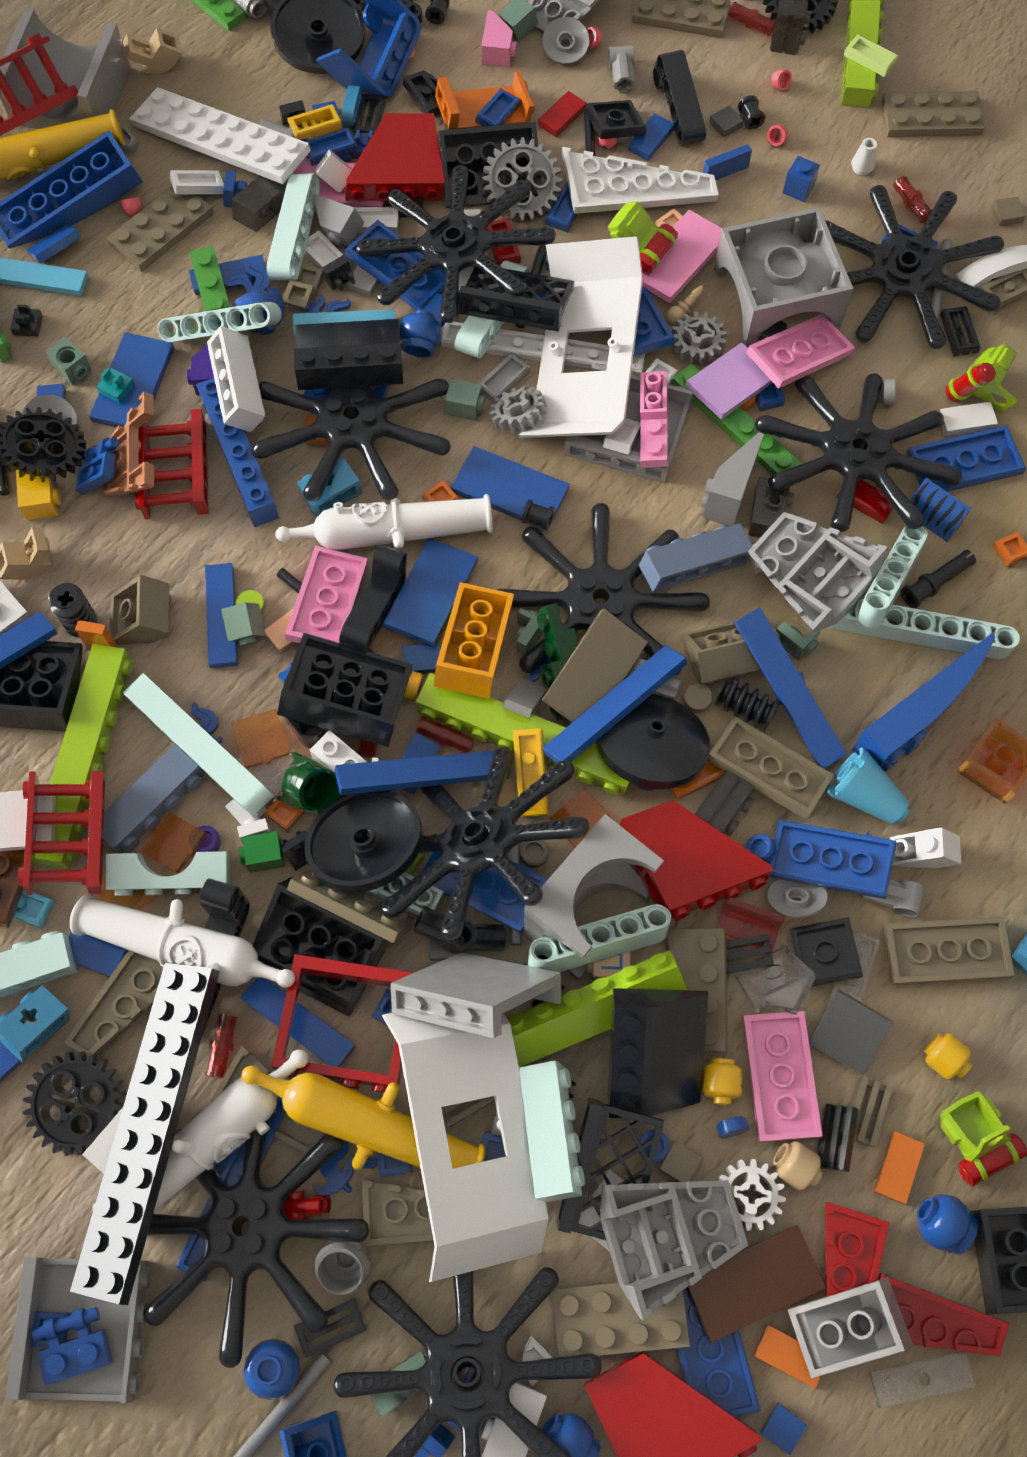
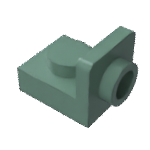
M519 608L517 611V623L522 627L518 630L515 641L517 653L524 655L534 647L543 631L538 627V614L536 612Z
M783 622L776 630L779 633V640L784 649L797 660L805 653L809 656L819 644L816 639L820 631H812L805 638L798 628L789 626L786 622Z

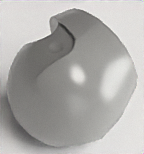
M329 1241L315 1258V1271L319 1283L328 1292L336 1295L349 1294L360 1288L366 1281L371 1269V1257L361 1242Z

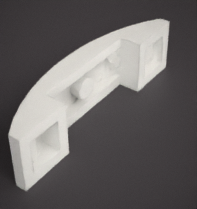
M1027 245L1013 246L986 255L962 269L955 275V279L981 289L982 286L990 283L993 278L1026 269Z

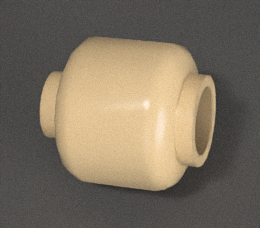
M798 1141L790 1144L784 1143L774 1156L773 1164L775 1165V1172L778 1173V1177L796 1190H804L809 1186L814 1187L822 1177L820 1156Z

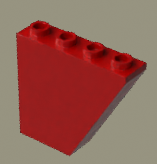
M386 113L346 179L345 201H388L387 196L394 189L401 190L413 200H418V197H423V200L429 201L442 200L445 180L434 113Z
M674 800L622 818L619 824L664 860L663 865L656 873L639 865L634 866L654 905L659 904L666 907L671 914V919L674 918L675 921L684 919L691 911L698 908L701 911L713 907L717 903L716 901L724 898L727 901L733 900L740 896L742 891L751 888L752 891H756L768 883L767 880L773 872L770 864Z
M644 1351L600 1373L597 1377L585 1381L584 1386L617 1457H734L736 1455L748 1457L758 1450L756 1444L762 1442L755 1429Z

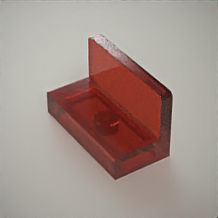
M727 897L716 928H725L726 937L734 940L768 934L771 950L773 951L779 929L785 917ZM764 943L751 946L761 948L764 947Z

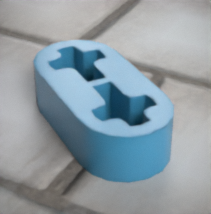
M349 85L347 88L342 109V125L344 127L354 128L362 95L361 86Z

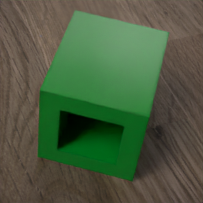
M278 831L242 837L243 847H239L240 862L242 865H246L250 873L285 867L284 854L280 847L282 839Z

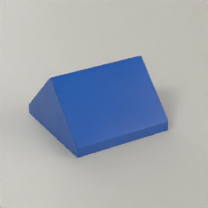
M336 1411L287 1426L279 1431L285 1457H347Z

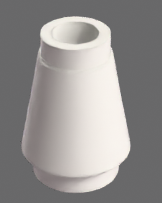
M865 138L853 157L851 164L856 174L865 176L874 170L877 149L875 139Z

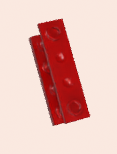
M40 33L26 39L28 45L0 59V66L13 61L33 97L32 102L34 103L27 108L24 105H20L0 70V90L12 109L10 117L3 119L0 116V136L69 101L78 94L75 85L68 86L66 82L62 81L43 44L51 41L49 36L41 37ZM32 50H35L55 86L53 88L55 93L46 97L45 93H41L21 57Z
M202 409L191 410V420L185 424L149 426L145 422L138 429V440L141 442V448L138 452V463L142 464L144 461L150 463V460L189 457V459H192V466H188V469L155 471L154 482L189 480L192 482V489H189L188 492L150 495V489L141 490L134 496L136 509L141 510L145 519H150V506L190 503V505L195 506L198 515L209 514L207 423ZM182 434L191 436L192 443H188L187 446L150 449V437Z
M29 771V781L23 782V799H27L24 868H19L18 885L23 886L26 895H33L34 883L81 882L82 885H86L89 893L102 894L105 777L103 771H91V781H85V784H39L36 772ZM38 796H85V799H90L89 809H84V812L37 813ZM84 824V827H89L88 838H83V841H36L37 825ZM35 853H83V856H88L87 867H82V870L34 871Z

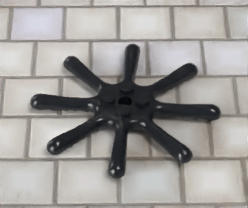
M458 165L452 170L451 212L448 216L442 218L432 217L401 190H392L387 196L388 202L423 226L426 232L420 237L363 239L357 243L356 251L362 257L413 252L422 253L424 257L377 293L379 303L385 306L393 304L427 273L441 269L446 271L440 317L446 323H453L458 318L459 274L462 270L469 267L480 269L508 294L522 296L526 291V284L487 258L484 254L487 250L494 247L516 245L543 246L551 244L555 240V230L544 226L541 228L489 232L486 228L504 212L525 199L531 192V184L526 180L517 181L485 210L481 211L480 214L468 216L464 213L469 169L464 165Z
M883 185L873 186L870 190V198L888 236V241L884 244L870 242L825 220L834 243L864 254L873 261L871 267L847 272L852 286L875 282L883 287L882 294L856 330V338L860 342H869L873 338L892 301L898 296H907L914 301L927 343L930 348L935 350L941 349L946 344V337L926 296L928 289H942L984 311L994 312L1000 307V298L995 294L951 278L941 271V266L946 263L999 252L1004 248V240L997 235L944 250L932 247L930 243L931 238L957 202V195L952 191H945L940 195L920 233L909 237L900 230L887 189Z
M877 373L869 374L865 378L857 420H847L840 416L812 377L807 375L796 380L795 386L830 427L829 431H816L769 415L760 416L755 421V428L763 434L811 444L814 447H819L824 452V455L820 458L773 474L768 480L772 490L782 491L826 470H835L843 476V484L831 520L832 528L840 530V532H845L850 528L857 483L860 480L873 481L910 529L921 528L924 524V517L919 509L889 477L887 469L905 470L947 485H957L962 480V473L957 467L903 455L892 446L895 442L942 426L944 416L940 411H930L888 430L880 429L873 424V415L883 385V378Z
M434 379L411 390L387 398L378 397L374 394L377 386L329 388L331 391L329 396L322 399H314L270 382L263 381L258 383L261 399L311 412L316 415L317 419L308 426L255 442L252 446V454L256 458L264 459L316 438H324L329 442L327 451L304 488L303 496L308 501L315 502L321 498L341 453L349 448H356L362 453L380 496L385 500L396 498L398 488L373 445L374 441L379 437L393 438L441 456L446 455L450 451L451 444L446 438L391 423L387 419L389 413L446 395L449 384L445 379Z
M597 503L591 510L594 561L592 566L586 569L575 567L537 528L527 527L522 533V540L564 575L568 580V586L558 592L519 589L497 590L514 594L512 607H544L557 603V606L565 609L568 615L567 620L563 623L564 630L575 628V632L579 630L587 631L600 610L606 609L648 642L643 651L651 658L664 646L635 622L634 613L638 609L705 611L710 606L708 595L702 592L641 593L634 588V580L642 574L639 564L645 551L652 546H664L680 538L675 530L668 529L664 531L628 567L618 570L608 564L610 509L605 503ZM602 598L607 602L597 603L595 599ZM545 638L519 660V667L523 672H534L548 659L544 648Z
M502 746L495 750L482 801L476 807L464 811L443 785L422 787V792L452 820V823L442 834L423 836L419 853L441 851L442 855L439 860L433 862L432 866L423 870L420 875L414 877L408 884L403 885L397 892L387 897L381 905L382 914L387 918L399 916L443 877L458 871L459 878L441 927L443 937L448 940L457 939L463 932L475 880L483 871L489 868H496L526 905L534 906L539 904L543 898L542 889L514 864L507 855L514 846L522 842L578 839L588 833L589 822L584 817L516 825L518 819L526 811L572 778L575 772L573 763L568 760L557 762L551 770L543 774L538 781L531 784L526 791L522 792L516 799L511 800L506 806H498V801L513 760V750L507 746Z
M177 1129L175 1135L178 1134L182 1129ZM256 1129L250 1134L251 1138L245 1140L243 1172L238 1183L233 1186L224 1185L213 1169L205 1170L196 1177L210 1196L211 1204L204 1215L191 1217L153 1214L147 1236L199 1235L205 1242V1250L202 1257L145 1308L144 1318L146 1322L151 1326L162 1324L211 1271L216 1268H224L229 1274L230 1284L219 1348V1361L226 1368H234L242 1359L247 1282L252 1272L263 1269L272 1277L305 1327L315 1334L324 1330L328 1323L327 1314L282 1262L280 1248L288 1238L359 1243L368 1237L369 1225L361 1218L290 1219L285 1213L284 1206L287 1198L343 1148L344 1141L342 1139L325 1134L278 1184L273 1187H266L261 1183L259 1175L266 1133L260 1135ZM249 1219L250 1229L243 1236L241 1231L242 1225Z
M550 1267L540 1269L498 1326L490 1331L480 1330L474 1322L473 1271L453 1276L457 1321L455 1328L445 1335L436 1333L386 1281L377 1280L372 1283L368 1291L370 1300L424 1346L427 1353L426 1362L421 1368L416 1370L340 1373L335 1378L333 1387L336 1395L342 1398L412 1389L421 1390L426 1394L428 1408L425 1414L386 1457H415L437 1426L446 1421L456 1423L461 1430L462 1457H481L480 1427L486 1419L492 1417L502 1420L536 1457H571L569 1453L513 1406L509 1397L510 1389L516 1382L595 1378L600 1374L602 1364L599 1357L592 1353L524 1362L514 1361L507 1354V1342L557 1286L559 1277L554 1269ZM466 1367H471L477 1371L476 1378L470 1383H463L458 1379L460 1371Z

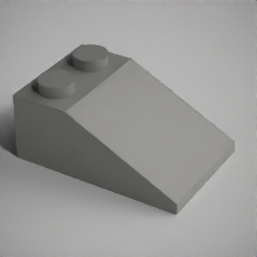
M757 433L718 467L714 479L708 478L701 507L705 508L703 518L729 526L735 524L764 436L763 433Z
M888 1277L788 1309L811 1378L896 1354L913 1346Z

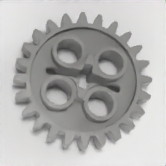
M524 137L521 138L520 144H516L514 138H512L510 147L502 142V152L495 148L493 153L496 158L488 156L487 162L491 166H484L483 171L488 175L482 177V182L489 185L483 188V192L491 193L487 197V202L495 201L504 194L506 190L518 181V177L521 179L526 177V181L531 184V190L536 192L538 196L535 197L530 192L527 196L529 200L526 203H517L504 212L501 217H504L508 212L510 213V221H513L515 216L518 215L521 223H523L524 216L526 215L530 221H533L534 213L541 218L543 216L542 208L549 212L551 206L548 202L556 203L557 198L553 194H560L561 191L559 187L555 186L562 183V178L556 177L561 172V168L553 167L558 159H549L551 150L543 152V143L537 148L534 147V139H531L529 145L525 144ZM523 157L528 160L529 164L526 167H520L517 165L516 160ZM506 164H510L515 172L507 168ZM501 175H507L510 177L511 183L503 185L499 182L498 178ZM535 176H542L546 183L541 186L536 185L533 178Z

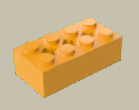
M462 582L459 583L436 664L434 687L487 699L490 698L510 619L514 594Z

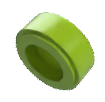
M247 590L238 596L236 605L244 602L259 604L261 614L264 612L265 602L259 592Z

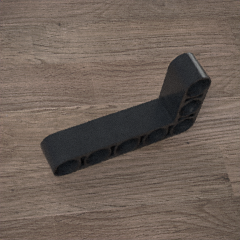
M208 878L203 885L199 901L200 905L209 914L205 928L240 937L249 913L250 902L239 887ZM216 984L204 1031L222 984Z

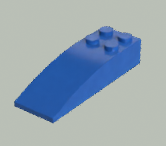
M107 131L0 201V235L9 249L41 239L67 223L73 225L98 212L143 183L114 136L110 131Z
M992 633L868 726L862 732L852 751L860 755L859 748L862 747L869 752L885 772L893 768L903 754L906 756L910 755L920 746L919 743L927 736L926 733L935 726L967 686L983 662L996 637Z

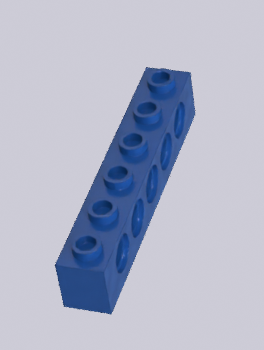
M215 378L196 384L254 527L278 519L279 515L275 502L256 457L252 454V448L245 431L226 425L223 422Z

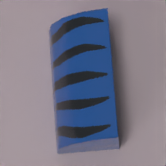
M927 478L910 499L924 517L923 526L946 542L962 525L971 510L969 506Z

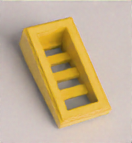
M333 104L287 118L296 139L317 138L342 129V122ZM297 125H302L304 129L299 130Z

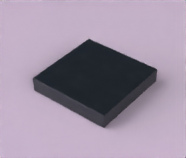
M631 100L586 104L585 112L600 139L645 136L647 128Z
M849 917L790 929L803 988L863 977Z

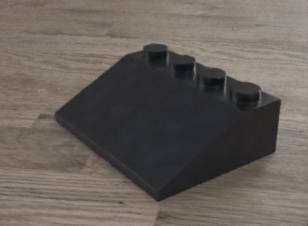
M536 122L439 131L440 155L445 180L446 208L451 207L452 170L458 165H464L469 169L465 206L492 204L494 201L487 202V197L491 193L483 192V188L489 184L482 182V177L488 175L483 171L484 166H491L487 162L488 156L496 158L493 153L494 149L496 148L502 152V142L510 147L512 138H514L516 144H520L521 138L524 137L525 144L529 145L531 139H534V147L537 148ZM523 157L516 160L517 165L520 167H526L529 164L528 160ZM506 164L507 168L515 172L510 164ZM501 175L498 178L499 182L503 185L511 183V179L507 175ZM535 176L533 178L534 183L541 186V176ZM518 177V181H519V180H527V178L524 177V178L521 179V178ZM531 190L532 194L537 197L538 194ZM526 197L522 201H528L529 199Z
M399 319L296 325L294 369L298 390L404 384Z
M304 633L281 691L277 715L389 747L413 665Z
M45 641L0 669V727L66 732L79 689L83 651L82 643Z
M292 877L277 884L252 945L258 954V961L279 970H291L294 955L296 954L367 966H378L388 946V940L288 891L287 887ZM303 974L299 991L350 1017L368 984Z
M613 988L608 1105L654 1116L700 1103L708 991ZM609 1113V1118H621V1116Z

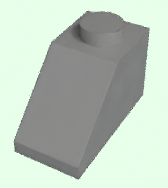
M315 195L314 202L320 226L327 234L326 238L337 246L340 244L350 246L364 224L361 216L354 207Z

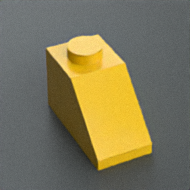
M16 470L18 508L25 519L32 520L58 516V505L62 503L59 489H55L47 477L45 482H41L38 476L33 481H30L29 474H25L20 478L19 470Z

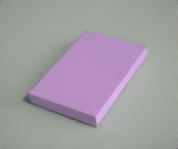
M742 342L688 379L685 385L721 420L773 383L746 354L748 348Z

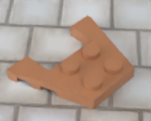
M144 391L140 395L139 400L142 401L137 409L132 407L127 413V423L124 427L118 425L110 438L116 437L120 445L112 453L115 455V475L110 481L101 485L102 495L114 497L154 487V465L145 461L142 464L138 463V452L141 448V442L138 440V429L154 416V395Z

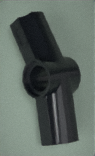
M426 906L422 908L414 924L413 932L443 944L451 953L456 954L462 951L502 952L505 950L507 933L503 924H473L465 920L462 932L465 939L464 943L459 942L457 939L448 940L443 937L441 927L445 915Z

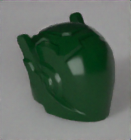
M290 753L293 761L283 777V795L277 796V800L287 803L288 806L309 813L319 814L329 804L345 796L340 795L335 772L329 766L299 753Z

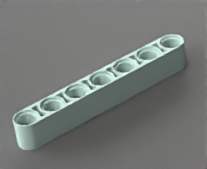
M859 599L837 624L829 627L841 631L966 653L992 633L996 638L985 657L997 660L1007 658L1020 641L1019 633L1010 626L892 605L880 627L867 628L858 620V614L864 599ZM888 620H893L897 625L890 624ZM915 625L922 626L924 630L918 629ZM943 630L949 631L952 635H947ZM971 635H975L980 641L973 639ZM999 640L1004 641L1007 646L1002 645Z
M144 673L123 692L144 715L196 762L202 770L252 817L274 797L262 783Z

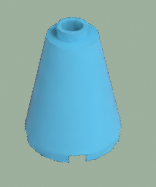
M862 747L859 748L860 755L854 752L844 761L834 774L837 778L835 785L833 786L829 783L826 793L889 824H893L896 821L901 823L910 812V809L907 808L909 801L869 752Z

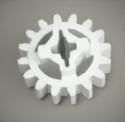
M751 1159L748 1166L745 1165L743 1160L737 1161V1170L731 1165L726 1167L729 1176L720 1175L718 1179L729 1181L734 1200L741 1207V1214L739 1213V1216L743 1223L744 1231H750L752 1224L755 1225L758 1231L763 1230V1221L773 1225L775 1221L771 1215H781L783 1211L777 1207V1204L786 1201L785 1197L778 1195V1191L784 1188V1184H776L774 1181L778 1173L768 1174L767 1163L758 1168L756 1159ZM745 1173L741 1185L731 1186L737 1176ZM760 1177L766 1182L769 1190H765L759 1182ZM751 1187L752 1193L762 1197L754 1199L749 1203L748 1197L738 1193L746 1191ZM761 1204H769L767 1210L762 1215L755 1217L757 1208Z

